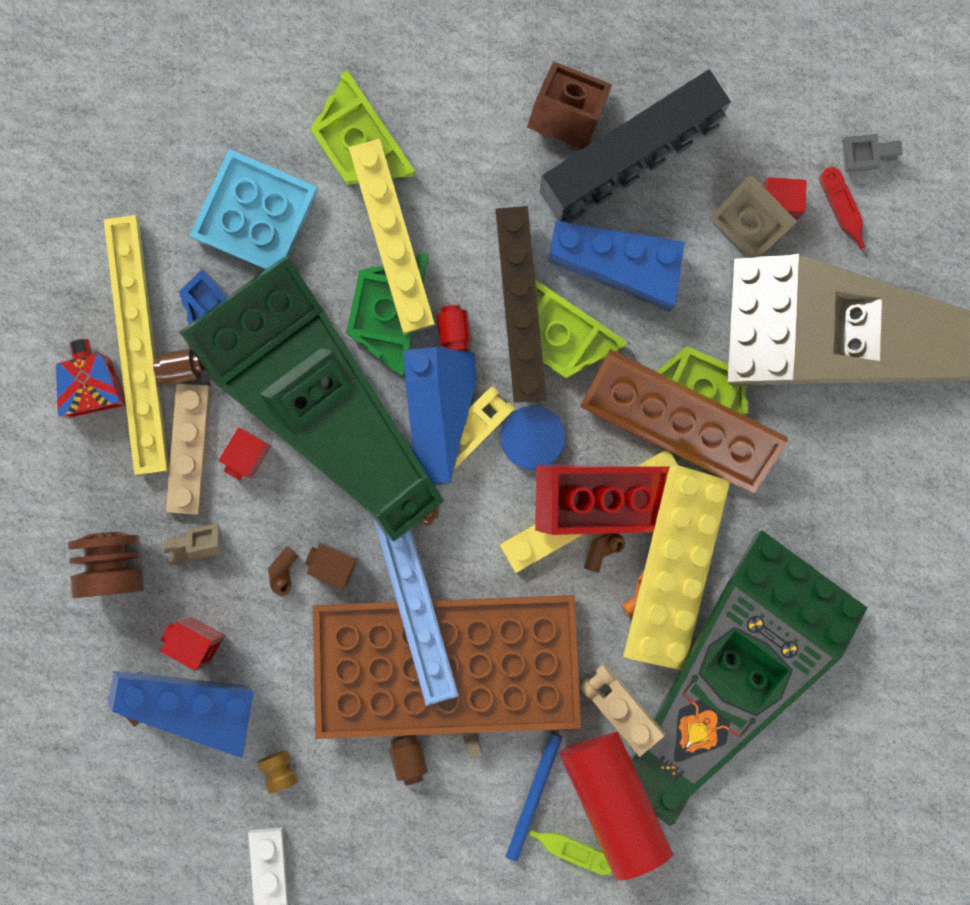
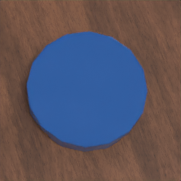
M536 405L521 407L511 413L504 422L501 432L502 449L508 459L517 466L529 470H535L536 465H550L562 452L565 442L564 427L557 415L545 407Z

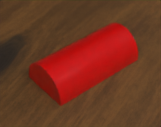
M618 731L570 744L560 751L559 756L615 879L627 880L644 875L660 867L674 855Z

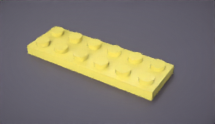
M670 464L623 657L681 670L689 654L730 481Z

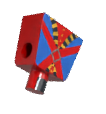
M89 339L71 341L69 344L73 359L59 362L56 365L58 416L70 419L126 406L124 390L110 357L104 354L92 355Z

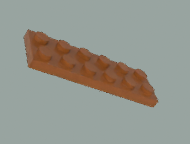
M612 349L607 353L580 406L754 494L788 441L787 436Z

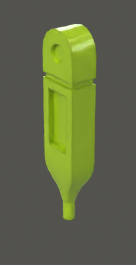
M530 829L528 835L537 838L551 854L585 869H590V871L599 875L611 873L602 850L595 849L591 845L560 832L538 833Z

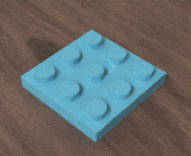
M229 149L189 236L198 242L266 270L284 256L289 257L318 193V188Z

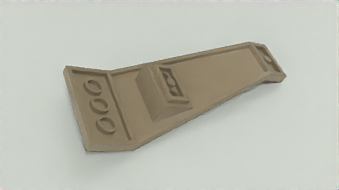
M800 254L734 259L728 383L731 386L970 381L969 310ZM855 312L863 313L859 319H852V315ZM853 343H862L858 350L853 351L850 349Z

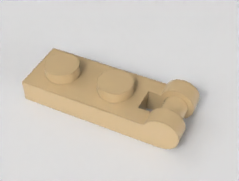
M602 664L596 670L597 674L593 678H586L579 686L582 692L595 703L640 757L662 739L666 733L612 669L606 664ZM605 684L609 685L613 690L606 697L599 690Z

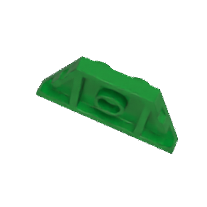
M421 253L415 257L422 283H424L429 254ZM384 266L359 270L346 334L398 375L405 377L404 350H410L414 332L406 335L403 334Z

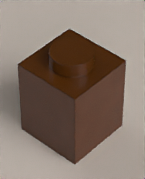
M319 543L318 548L312 547L307 556L305 565L309 566L306 574L340 589H345L359 558L328 544Z

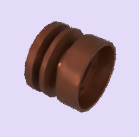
M107 532L87 534L77 540L68 541V550L84 549V557L69 558V563L85 565V572L70 576L72 598L144 591L142 569L128 568L126 566L127 560L141 556V551L125 552V545L140 543L139 535Z

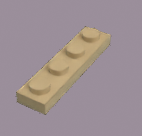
M176 384L166 512L201 515L211 387L207 385Z

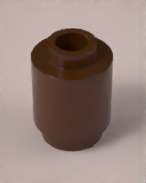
M190 348L163 353L153 361L154 374L160 384L174 385L199 380L201 372L205 371V368Z
M407 735L391 740L392 749H389L396 780H403L405 786L424 781L423 775L428 773V768L421 741H417L416 735Z

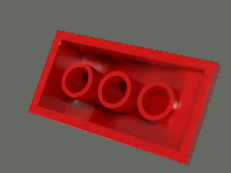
M536 465L535 531L549 535L654 532L670 466Z

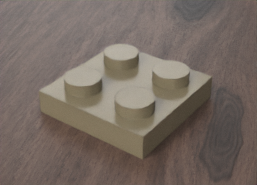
M752 174L710 216L714 223L748 258L761 257L797 222Z

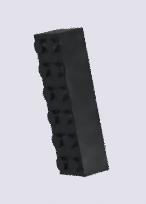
M708 69L544 173L541 178L539 192L559 222L567 219L569 222H573L586 212L585 207L593 202L596 205L605 202L613 195L611 191L622 185L623 188L630 186L640 178L638 175L640 172L647 168L650 171L657 169L667 161L665 157L673 151L680 154L694 143L692 139L700 134L706 137L716 131L721 126L719 122L726 117L725 112L731 101L711 70Z

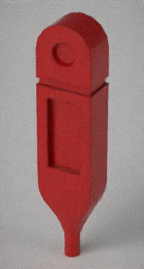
M828 167L819 177L820 185L826 193L825 196L841 230L857 241L861 250L865 248L862 240V216L847 184H845L840 170L836 167Z

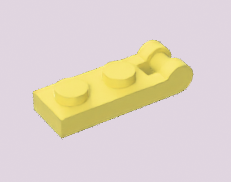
M494 386L490 387L469 408L468 421L462 433L461 447L455 469L516 409L510 402L505 403L498 396L500 392ZM488 405L497 412L491 419L482 411Z

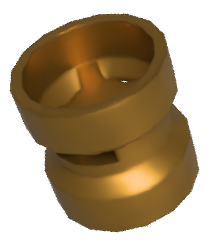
M288 750L274 753L257 762L260 772L268 773L265 782L268 794L279 792L299 782L296 771L292 770L291 766L287 767L291 761Z

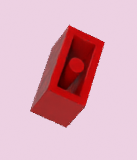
M189 617L176 621L175 624L170 623L161 637L164 645L160 652L197 671L211 663L225 635L199 620Z

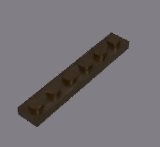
M528 206L495 209L513 402L546 401Z

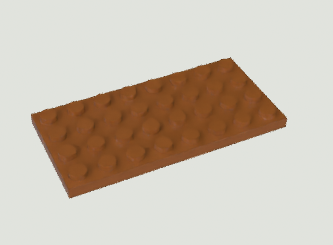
M575 595L432 601L459 696L427 706L397 602L313 605L315 739L581 729Z

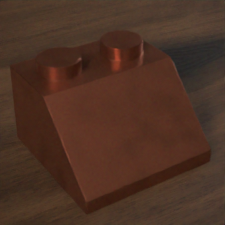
M553 61L537 95L527 128L563 141L572 147L584 149L591 141L612 84Z

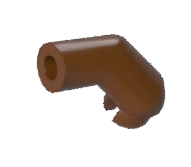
M288 546L268 568L271 590L279 596H286L292 590L289 568L299 557Z

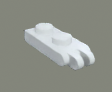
M283 827L250 830L248 837L254 905H288L289 895Z

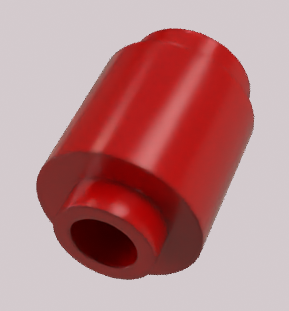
M461 305L442 307V313L436 315L440 346L446 349L469 351V343L472 342L468 311L461 310Z

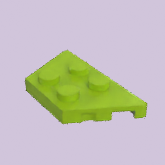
M348 70L344 71L340 77V83L333 95H329L324 104L323 112L317 116L310 131L345 184H359L349 147L376 139L381 141L392 179L416 175L414 168Z
M535 279L543 365L566 380L604 359L610 349L618 351L626 345V340Z
M686 346L656 371L747 417V385L731 386L728 383L729 364Z

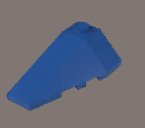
M440 347L404 350L405 384L413 453L434 485L450 484L461 447L462 433L468 421V411L472 396L475 395L477 387L475 354L473 352Z

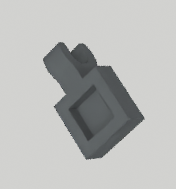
M878 134L850 136L842 140L845 172L878 169L881 166L880 160H897L898 155L903 154L901 141L878 143Z

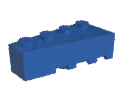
M555 221L549 261L585 277L588 276L598 280L613 289L617 288L633 295L632 297L659 306L660 309L670 312L676 303L685 242Z
M113 671L108 706L113 713L242 758L254 692L242 684Z

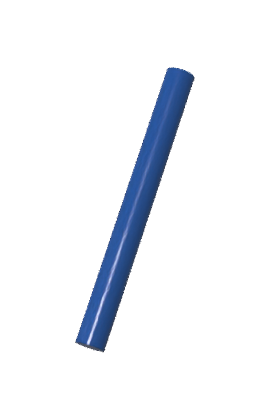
M550 733L505 857L512 861H518L560 747L563 736L557 733Z

